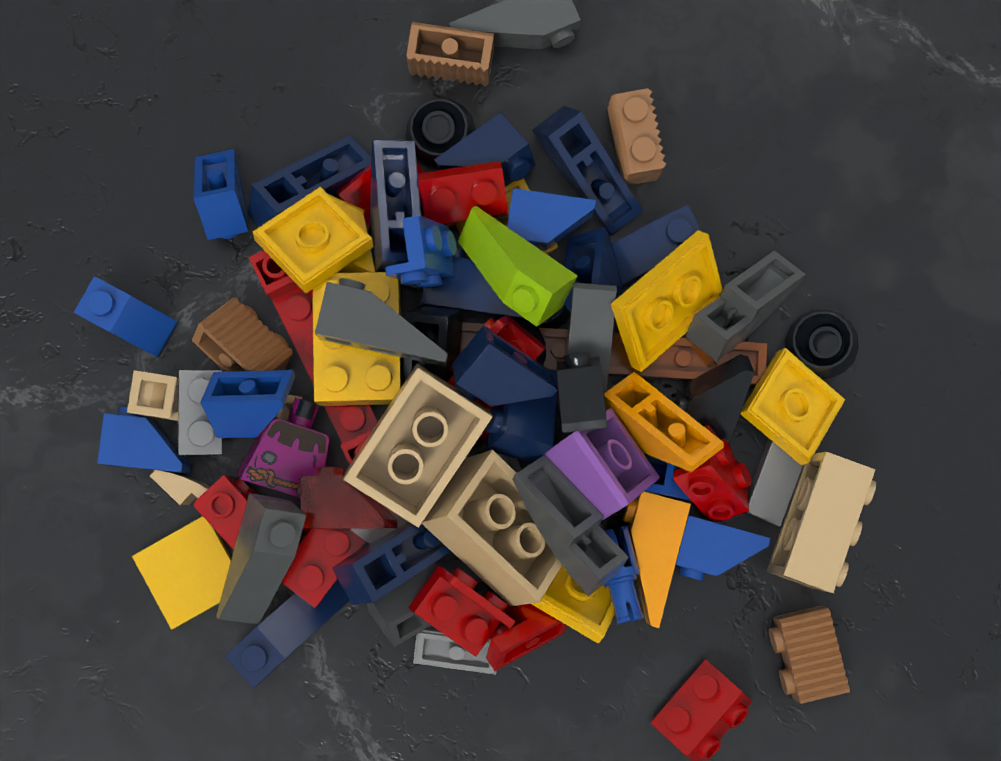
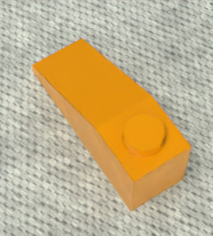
M635 372L604 393L605 410L613 409L644 454L692 472L724 448L723 441Z
M644 491L625 507L623 521L629 523L628 529L640 575L637 576V582L646 623L659 628L691 504Z

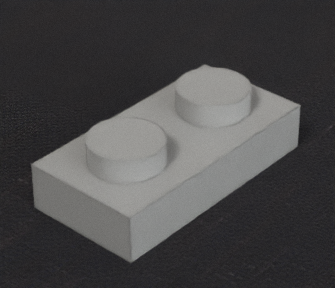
M222 370L178 371V455L222 454V438L216 437L201 404V399L213 372H222Z

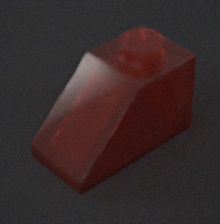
M317 467V475L301 476L300 510L306 514L303 528L398 529V520L385 506L343 480V468Z

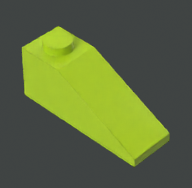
M475 206L471 209L458 240L459 244L502 303L536 327L563 307L577 275L479 207Z

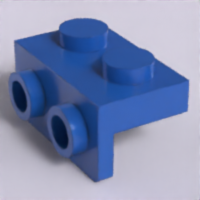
M419 215L403 218L408 262L385 267L386 276L400 279L402 285L417 284L419 289L441 286V278L455 276L453 256L456 255L457 247L452 231L446 225Z

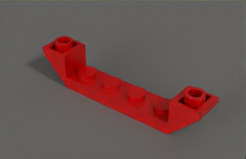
M263 250L248 258L266 295L273 301L314 385L313 289L305 294ZM371 405L324 406L342 442L340 446L350 465L378 423V420Z

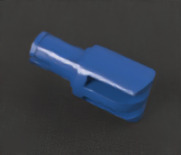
M627 525L619 527L622 550L629 557L626 561L627 567L623 565L618 574L604 584V587H609L617 617V625L628 623L630 620L633 622L644 618L633 582L637 580L640 571ZM613 529L604 530L605 533L618 545V541Z

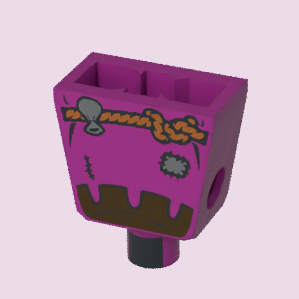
M295 397L288 420L274 417L256 437L239 468L238 477L244 481L318 503L329 445V435L311 429L319 405Z

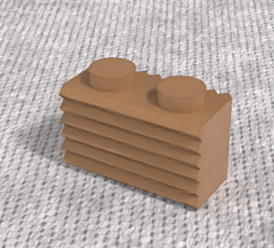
M412 22L406 54L409 72L412 76L418 74L420 78L426 75L428 79L432 76L436 80L442 77L444 81L449 78L452 82L457 79L459 83L466 81L469 85L471 82H474L476 86L481 83L485 87L489 84L494 52V34Z
M648 88L614 94L611 96L607 108L619 171L627 186L658 180L667 164L663 161L665 155L661 153L663 147L660 145L662 139L658 137L660 131L657 129L659 123L655 121L657 115L654 114L656 107L652 105L654 99L651 98L652 91Z
M235 297L198 323L192 338V342L224 372L285 370L293 355L292 349L289 348L286 340L281 335L269 331L268 327L259 320L256 312L251 307L239 303Z
M815 606L773 617L775 627L769 628V636L774 652H781L785 669L779 670V677L786 695L792 694L793 700L802 704L850 692L829 608Z

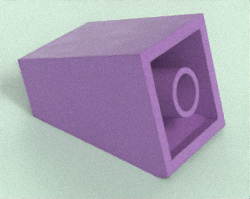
M612 408L606 411L607 428L575 431L544 454L604 516L602 520L630 504L660 478Z

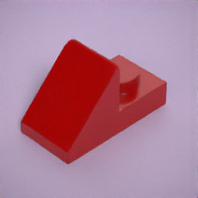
M506 603L508 607L504 613L516 622L511 629L505 625L492 635L486 659L493 670L497 671L564 634L567 625L532 604L510 606Z

